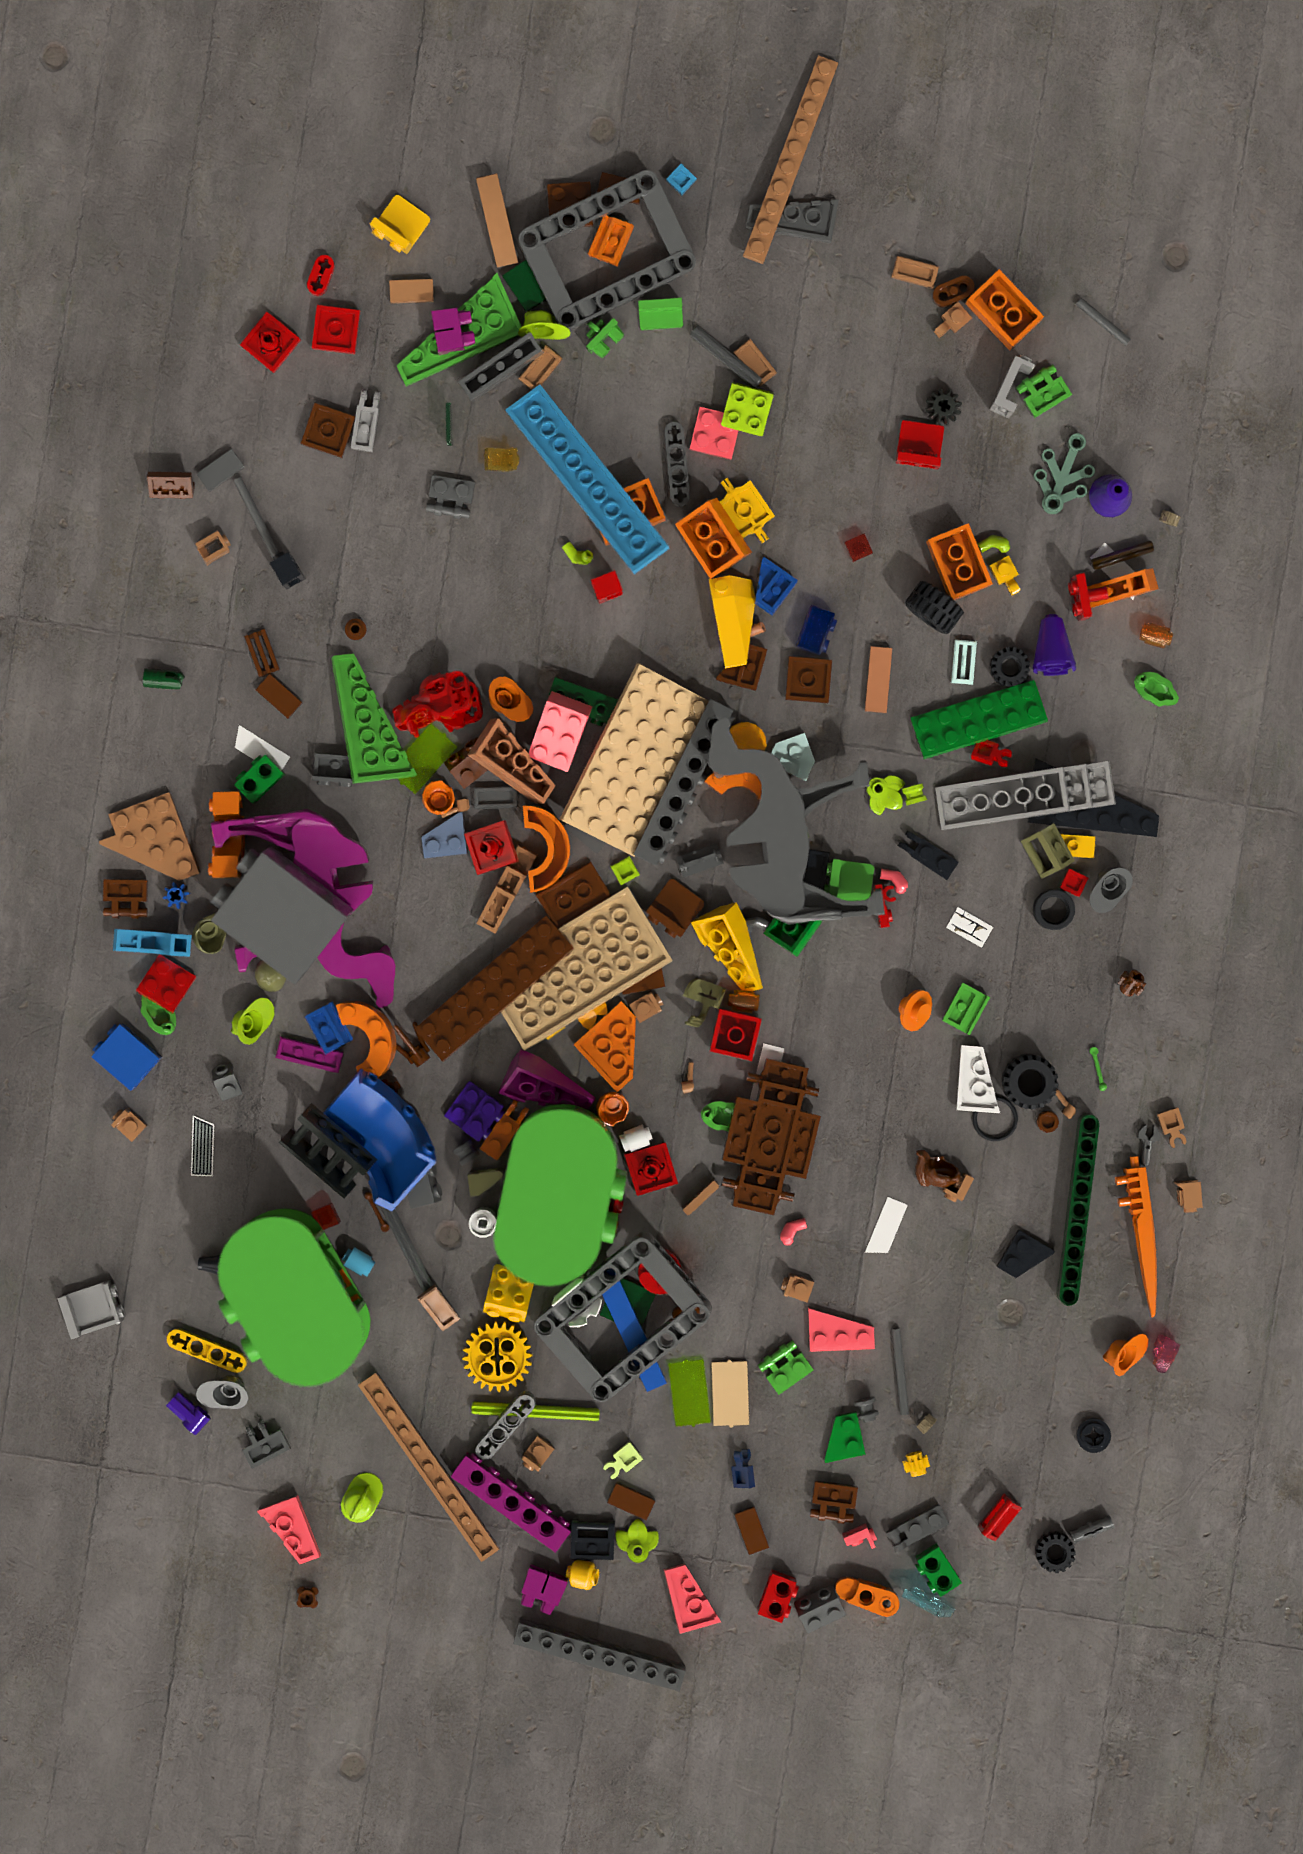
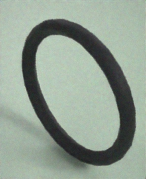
M995 1096L996 1100L1002 1101L1010 1107L1014 1119L1011 1129L1003 1136L991 1137L984 1134L977 1123L978 1112H973V1125L976 1132L988 1141L1005 1140L1012 1135L1017 1127L1018 1114L1016 1108L1009 1100L1000 1096Z

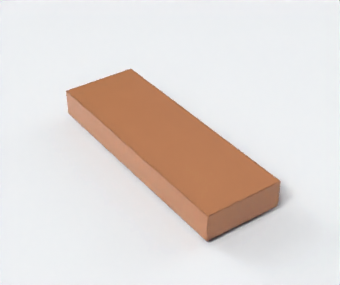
M870 647L865 712L887 713L892 648Z

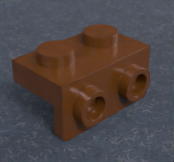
M478 737L468 741L464 748L449 756L444 763L463 789L488 771L468 756Z

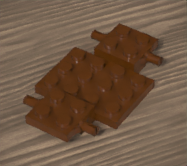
M766 1058L764 1069L760 1075L747 1073V1076L750 1077H746V1081L758 1083L757 1101L736 1096L722 1154V1160L741 1164L736 1180L723 1177L722 1181L724 1182L721 1183V1186L733 1188L732 1206L774 1215L780 1199L791 1202L794 1200L791 1197H794L795 1193L782 1191L785 1175L803 1179L807 1178L821 1118L820 1115L800 1111L805 1094L818 1097V1093L811 1091L819 1092V1088L807 1086L806 1078L809 1068Z

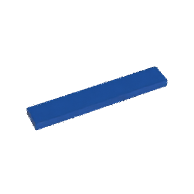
M606 1269V1272L609 1275L616 1274L614 1269ZM619 1280L602 1295L629 1352L638 1344H643L647 1337ZM632 1359L635 1366L640 1365L637 1360ZM658 1361L639 1375L647 1392L667 1384Z

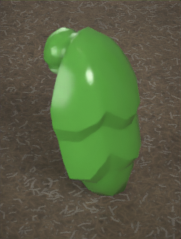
M1143 672L1136 676L1134 681L1135 689L1144 700L1150 701L1158 707L1164 705L1171 706L1178 702L1177 692L1174 690L1172 682L1155 672Z
M142 995L140 1011L147 1020L148 1026L158 1034H171L176 1027L175 1012L173 1014Z
M717 1101L707 1104L702 1109L701 1118L709 1127L728 1132L734 1103Z

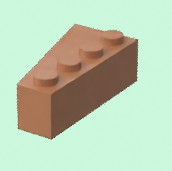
M499 718L490 719L469 751L468 756L533 803L544 804L554 789L555 784L539 765L534 763L529 757L528 752L518 744L512 733L508 732L503 726Z

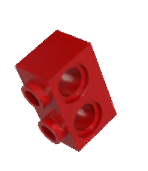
M771 1569L757 1608V1614L780 1623L783 1622L784 1617L788 1618L791 1611V1606L789 1605L791 1597H796L799 1588L796 1585V1578ZM781 1582L789 1585L785 1591H779L776 1587ZM777 1602L781 1605V1608L775 1612L771 1611L769 1606Z

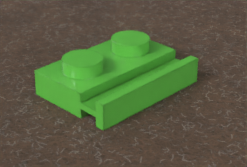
M961 983L942 1021L970 1035L990 997Z

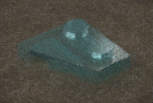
M916 1587L905 1589L901 1596L937 1617H952L955 1611L954 1608L944 1604L941 1600L925 1595L923 1590Z

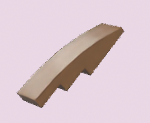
M495 173L478 177L476 181L496 265L501 267L518 263L498 175Z
M518 845L515 850L519 862L507 865L476 923L495 934L521 888L528 871H530L538 854L521 845Z

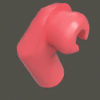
M805 1218L785 1224L780 1234V1239L784 1245H791L794 1242L793 1238L796 1231L807 1228Z

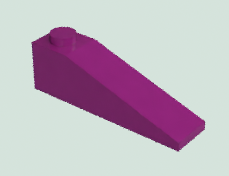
M522 1049L519 1050L511 1061L499 1089L500 1094L524 1103L526 1100L536 1101L541 1106H545L546 1103L553 1105L569 1104L589 1109L595 1101L593 1095L545 1060Z

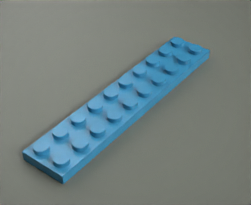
M540 384L505 409L509 417L633 574H636L669 549V546Z

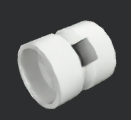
M488 1207L476 1209L469 1220L471 1232L480 1238L491 1236L495 1231L496 1213Z

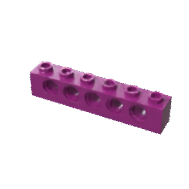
M466 1453L452 1472L451 1478L556 1553L571 1533L570 1523L561 1516L559 1518L554 1516L552 1509L547 1505L536 1503L534 1501L535 1497L529 1492L524 1491L523 1493L518 1490V1485L511 1479H503L499 1476L500 1472L496 1468L485 1466L482 1463L483 1460L476 1454L472 1453L470 1455ZM476 1470L481 1471L484 1477L481 1480H475L472 1477V1472ZM492 1483L500 1485L501 1490L498 1493L490 1491L489 1486ZM509 1496H515L519 1502L512 1506L507 1503L506 1499ZM526 1509H533L536 1515L533 1518H527L524 1515V1511ZM549 1521L553 1524V1528L546 1531L542 1528L541 1524Z

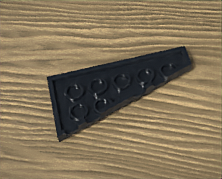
M1037 758L1034 760L1033 772L1056 768ZM1115 795L1116 804L1029 817L1027 823L1043 825L1054 823L1055 826L1157 837L1159 815Z

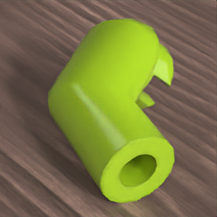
M991 535L977 543L981 553L992 547L998 548L1001 553H1006L1010 550L1009 540L997 535Z
M571 542L566 543L562 547L574 564L586 565L593 559V553L590 550L577 551Z

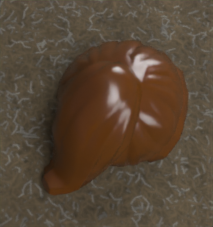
M925 1150L916 1151L918 1160L915 1165V1175L921 1186L928 1187L933 1185L944 1188L955 1184L960 1179L961 1174L958 1168L952 1163L947 1162L944 1156L930 1157Z

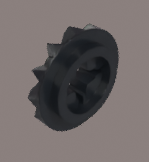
M1091 1418L1084 1420L1078 1427L1076 1437L1082 1449L1090 1453H1098L1109 1445L1111 1431L1104 1421ZM1092 1427H1094L1096 1433L1103 1434L1095 1438L1094 1444L1090 1437L1085 1436L1092 1432Z

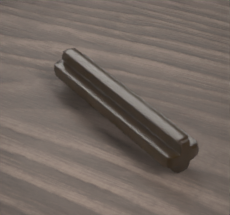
M1147 541L1093 558L1091 564L1093 569L1097 570L1154 551L1152 541Z

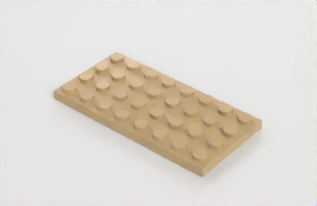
M637 663L560 820L635 857L633 854L709 701Z
M628 887L559 928L558 930L574 947V950L501 1012L524 1051L673 961Z

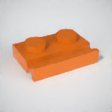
M604 216L588 255L618 267L634 226L617 218Z

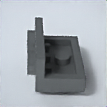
M315 753L312 780L317 781L318 785H330V782H339V786L352 787L348 755Z
M833 1585L822 1588L794 1602L798 1616L807 1633L846 1616V1612Z

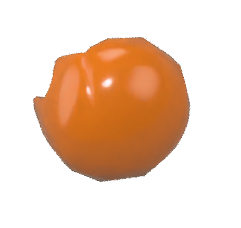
M441 780L431 781L425 786L422 793V803L429 812L435 815L446 814L453 807L455 796L450 786Z
M608 1092L600 1097L596 1105L597 1115L606 1125L615 1126L616 1123L625 1120L629 1111V1103L623 1094Z

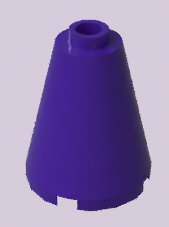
M1115 474L1103 475L1092 484L1089 490V501L1097 514L1103 517H1117L1129 508L1132 502V490L1129 483L1121 476Z
M1048 614L1040 623L1033 672L1038 675V671H1043V676L1068 674V669L1071 668L1074 672L1076 670V662L1063 619L1058 617L1057 614Z

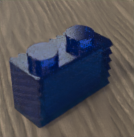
M811 605L795 647L819 656L821 652L826 653L830 640L826 639L829 631H834L837 620L834 619L835 613Z

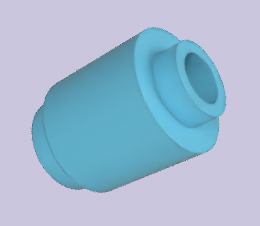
M356 1247L353 1250L348 1249L342 1259L345 1261V1267L360 1276L363 1274L366 1277L375 1264L371 1256Z

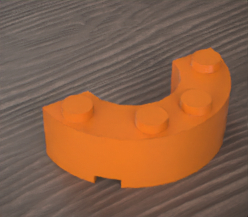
M712 773L704 781L720 795L733 787H744L752 791L757 797L758 802H760L762 784L759 777L753 773L725 775L722 778H716L714 773Z
M213 792V799H209V810L213 812L215 821L244 818V816H241L239 809L243 808L239 792ZM245 835L230 836L224 842L222 848L212 846V862H209L208 865L209 876H212V878L241 877L242 873L236 868L245 856Z
M523 806L524 827L540 832L546 839L548 846L547 857L543 864L537 869L528 871L530 893L550 887L563 875L569 863L570 841L562 823L550 812L534 806Z
M347 1001L336 1004L342 1025H354L361 1028L370 1041L368 1057L363 1063L356 1066L357 1072L363 1069L368 1073L375 1074L380 1079L388 1071L396 1054V1035L391 1022L383 1012L365 1002Z

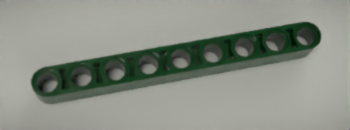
M1089 1113L1082 1114L1077 1121L1057 1286V1297L1067 1306L1074 1305L1079 1298L1099 1135V1120ZM1087 1118H1092L1094 1122L1093 1127L1090 1129H1085L1083 1126V1122ZM1085 1139H1089L1091 1142V1147L1087 1151L1081 1149V1142ZM1082 1161L1088 1162V1169L1085 1172L1078 1170V1165ZM1080 1182H1084L1086 1185L1083 1193H1077L1075 1189L1076 1185ZM1076 1204L1083 1205V1212L1079 1215L1073 1213V1207ZM1079 1225L1081 1228L1080 1234L1071 1236V1228ZM1071 1247H1077L1078 1254L1075 1257H1069L1068 1250ZM1069 1268H1074L1075 1276L1067 1279L1065 1272ZM1066 1290H1072L1073 1296L1069 1300H1063L1062 1295Z

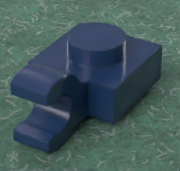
M750 1449L734 1451L736 1465L731 1466L734 1488L755 1487L753 1465H748L751 1458Z

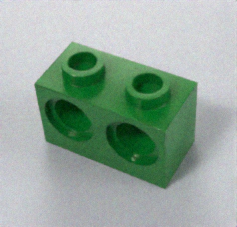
M259 755L251 763L253 767L248 772L244 770L235 778L237 782L234 785L252 804H255L285 775L268 755L263 757ZM265 764L271 766L272 771L269 776L261 774V767ZM253 779L256 782V788L249 792L246 790L245 784L248 780Z
M937 1543L915 1556L918 1562L915 1566L921 1575L926 1574L930 1580L927 1582V1585L933 1594L937 1592L942 1597L962 1584L961 1579ZM930 1557L937 1559L936 1564L932 1567L925 1565L926 1560ZM940 1576H947L948 1581L946 1584L940 1585L937 1583V1579Z

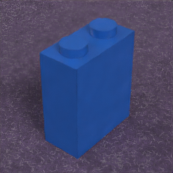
M122 1023L119 1026L115 1024L107 1032L109 1037L105 1042L100 1041L93 1048L95 1053L92 1055V1058L132 1091L162 1057L125 1024Z

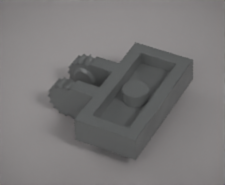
M263 1420L258 1421V1427L264 1435V1438L258 1440L251 1426L246 1427L252 1444L243 1448L242 1451L252 1469L291 1449L282 1429L270 1434Z

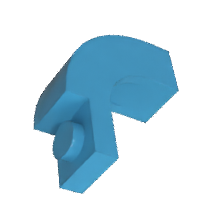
M114 929L113 951L190 957L192 935Z

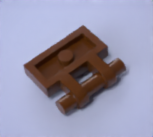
M103 879V901H112V908L104 907L103 915L112 916V918L119 919L120 916L131 917L132 919L147 917L148 909L139 908V902H148V880ZM120 901H130L131 908H120Z
M815 1481L812 1503L820 1504L819 1510L811 1509L810 1517L818 1518L819 1521L828 1519L835 1520L841 1524H844V1522L853 1523L854 1514L846 1513V1508L855 1509L858 1486ZM827 1505L839 1507V1511H827Z

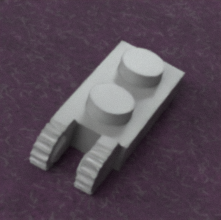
M362 389L360 402L356 410L351 449L373 453L379 416L380 392L375 391L373 406L366 407L368 393L367 390Z

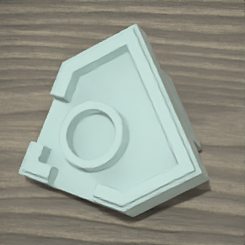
M805 733L776 743L771 752L781 762L787 773L804 781L807 780L815 760Z

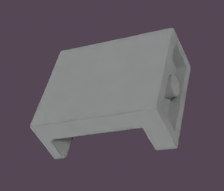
M1024 355L1014 357L989 410L1008 419L1011 417L1017 404L1007 400L1006 397L1018 371L1029 375L1034 369L1035 364L1031 363L1032 360Z
M111 1280L57 1298L71 1339L124 1321L125 1312L121 1304L118 1305L116 1298L118 1291L116 1285L111 1283Z

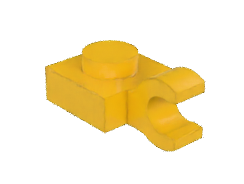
M1009 555L989 566L998 585L1005 583L1011 596L1020 592V588L1014 580L1019 574Z

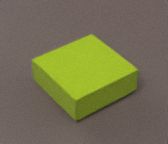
M630 856L611 866L620 885L640 875Z

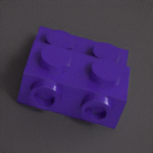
M469 1081L444 1116L479 1142L481 1138L486 1140L492 1131L489 1127L493 1121L498 1123L505 1112L502 1109L505 1105Z

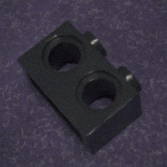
M280 552L272 557L273 561L270 562V565L285 589H289L305 580L303 573L289 552L286 554Z

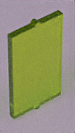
M432 724L423 731L406 751L407 759L417 775L415 777L398 779L401 785H405L415 795L457 748L446 737V733L442 734Z
M684 1359L682 1362L668 1363L676 1427L687 1425L695 1427L696 1424L711 1423L704 1359L691 1361Z

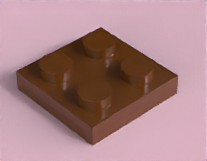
M590 182L547 184L549 216L590 197ZM566 215L562 219L566 226H572L575 223L571 215ZM593 220L585 224L584 227H592Z
M314 403L301 445L342 459L355 423V416Z
M789 656L785 700L828 704L832 660Z

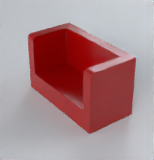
M615 570L591 580L599 604L623 594Z

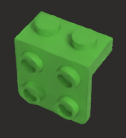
M832 859L831 863H827L826 876H829V883L824 885V891L842 900H866L871 897L874 866Z

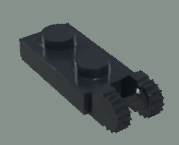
M907 830L905 833L907 838L918 843V846L915 850L902 842H899L897 846L909 853L910 857L945 880H948L959 862L925 839H920Z

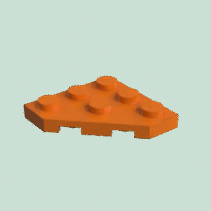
M622 1001L573 1044L616 1092L633 1079L636 1016Z

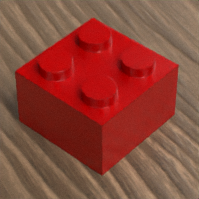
M719 1008L709 1051L752 1061L762 1018Z

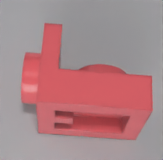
M866 1523L842 1534L847 1546H857L864 1542L863 1539L867 1538L871 1548L876 1547L874 1541L877 1540L873 1528L868 1529Z

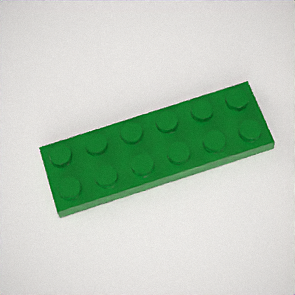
M1035 680L914 716L910 719L923 760L1048 722Z

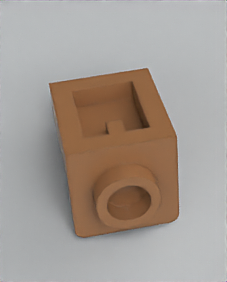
M652 992L629 1004L639 1023L661 1012L660 1006L664 1005L659 995H653Z
M129 1108L124 1111L120 1109L112 1117L114 1122L111 1126L113 1128L116 1127L131 1142L148 1126Z
M964 1173L954 1184L955 1192L946 1187L942 1188V1191L945 1192L944 1197L953 1202H956L957 1199L963 1201L974 1178Z
M789 1273L788 1278L784 1277L780 1289L784 1290L783 1296H789L808 1303L815 1282Z
M537 1435L523 1453L521 1459L524 1462L522 1464L531 1471L535 1469L539 1472L541 1466L555 1448Z

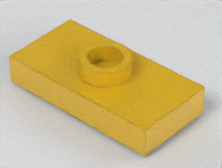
M1060 834L1073 857L1094 858V836Z

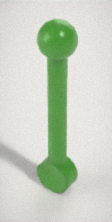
M1092 1047L1089 1052L1093 1055L1100 1083L1098 1087L1100 1091H1105L1107 1085L1103 1081L1097 1057L1098 1049Z

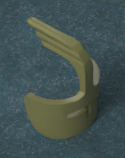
M698 978L692 979L687 985L683 996L702 1002L704 1006L698 1017L690 1016L688 1021H685V1024L692 1027H700L705 1021L710 1007L720 1008L726 988ZM701 992L707 995L711 994V996L717 998V1000L715 1001L713 999L704 997L702 995H699V993Z

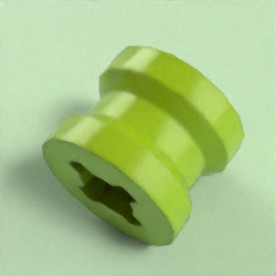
M923 783L902 789L903 794L907 798L905 801L906 806L927 800L926 795L922 791L924 788Z

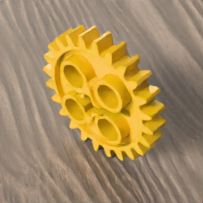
M495 1321L494 1327L486 1323L485 1330L479 1326V1334L471 1333L474 1340H466L470 1347L463 1348V1351L468 1353V1355L463 1356L462 1360L469 1362L464 1365V1369H471L467 1376H475L474 1384L480 1380L482 1382L481 1388L487 1384L489 1385L490 1392L493 1386H496L497 1391L500 1392L501 1386H504L508 1391L510 1383L517 1387L516 1379L524 1380L522 1373H529L525 1366L532 1365V1362L527 1360V1358L532 1357L533 1353L526 1351L531 1348V1344H524L527 1336L519 1337L522 1332L521 1329L515 1333L513 1331L514 1325L508 1329L506 1328V1322L503 1323L502 1327H499L498 1322ZM496 1337L499 1339V1355L503 1356L499 1362V1376L496 1374V1358H492L496 1351ZM505 1340L512 1341L514 1344L513 1349L509 1351L503 1349L502 1342ZM488 1341L492 1344V1349L487 1352L483 1351L480 1344ZM505 1362H512L515 1369L512 1372H507L503 1369V1364ZM490 1363L493 1366V1371L490 1373L483 1372L482 1364Z

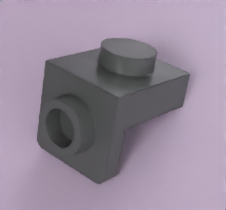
M232 1063L219 1065L212 1070L213 1082L222 1101L243 1094Z

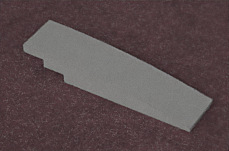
M1110 761L935 787L941 830L1116 804Z

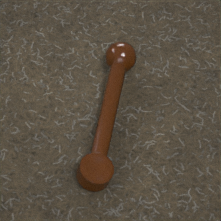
M369 1191L365 1192L364 1198L369 1201L381 1223V1230L388 1232L390 1226L384 1222L372 1199V1193Z

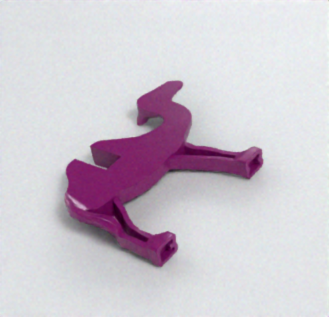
M303 809L277 815H262L211 822L216 848H222L224 842L230 836L254 835L275 845L295 851L293 863L354 910L372 894L373 880L346 885L339 884L337 868L368 863V853L362 844L345 836L331 820L309 809ZM342 925L317 957L325 970L336 977L344 979L366 978L377 996L376 1005L380 1008L386 1007L393 1001L396 968L389 946L385 945L378 951L363 955H350L345 952L342 946ZM243 945L235 946L239 972H246L249 962L257 956Z

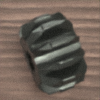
M940 388L938 395L932 392L930 394L932 399H927L925 402L931 406L925 409L927 413L932 412L928 419L933 420L936 417V425H939L941 419H943L944 425L947 426L949 419L955 422L957 420L955 415L961 414V410L956 407H960L962 402H955L958 394H954L952 397L949 396L951 389H948L946 395H944L943 389ZM942 402L946 403V407L949 408V410L946 409L944 412H942L941 407L938 406V404L941 405Z

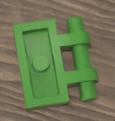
M1053 364L1047 368H1041L1038 370L1039 373L1031 378L1023 379L1022 383L1015 387L1019 394L1026 390L1030 394L1023 401L1034 419L1072 395L1061 376L1053 381L1050 375L1057 372ZM1042 380L1045 381L1046 386L1037 391L1034 385Z
M793 1340L786 1345L785 1343L781 1345L778 1351L771 1356L767 1355L763 1358L764 1361L758 1364L762 1372L767 1368L772 1370L766 1378L778 1395L814 1370L802 1352L793 1356L791 1351L797 1348ZM785 1356L788 1361L777 1367L775 1363Z

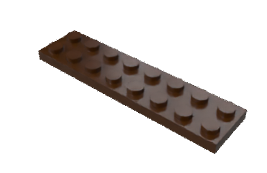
M547 916L543 917L420 1023L415 1030L440 1060L444 1062L571 953L574 947Z

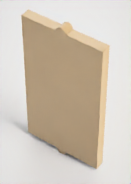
M728 1359L724 1362H712L714 1426L729 1425L732 1428L734 1425H749L747 1361H731Z

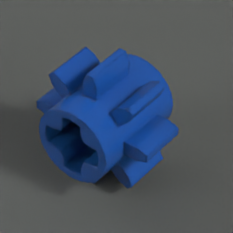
M173 882V888H164L168 893L163 899L170 901L168 907L176 904L177 909H181L180 903L188 904L186 895L191 893L183 890L185 884L177 888L176 882ZM180 891L179 896L181 899L173 900L174 895L172 893Z

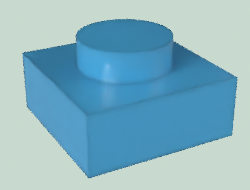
M682 164L666 179L681 196L697 180Z

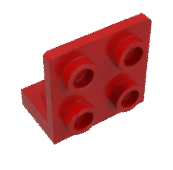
M903 420L901 422L895 463L938 470L941 465L940 455L944 426Z

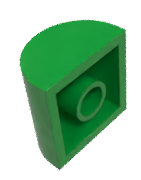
M774 918L763 934L792 955L798 957L822 921L786 924Z

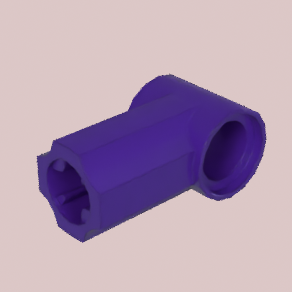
M180 1391L166 1405L182 1420L185 1428L194 1435H197L211 1419L205 1410L195 1406Z

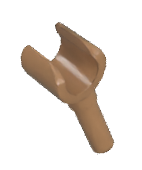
M456 800L457 807L450 809L446 814H442L441 817L445 818L454 813L468 811L470 808L469 800Z
M688 1063V1081L681 1082L683 1093H690L694 1090V1063Z
M1057 1090L1056 1096L1065 1106L1062 1113L1068 1119H1071L1075 1115L1076 1110L1066 1101L1060 1090Z

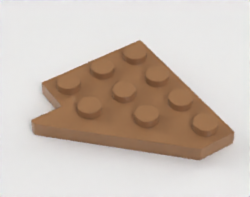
M170 792L109 814L116 835L99 841L100 845L178 881L200 874Z

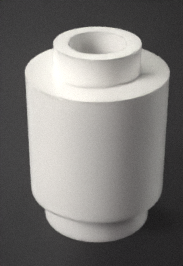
M643 1124L624 1131V1134L619 1136L625 1152L629 1150L632 1152L650 1145L649 1140L653 1139L649 1128H644Z

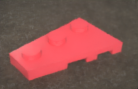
M808 1308L810 1352L875 1349L873 1326Z
M298 1495L257 1511L270 1524L269 1527L272 1531L276 1532L282 1539L284 1546L299 1564L321 1556Z
M685 1564L663 1569L680 1634L721 1622Z

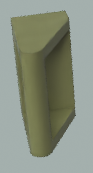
M1054 823L1021 840L1041 879L1075 861ZM1039 839L1053 868L1046 870L1031 840Z
M499 1167L470 1171L468 1173L470 1197L479 1196L499 1181L504 1175V1169Z

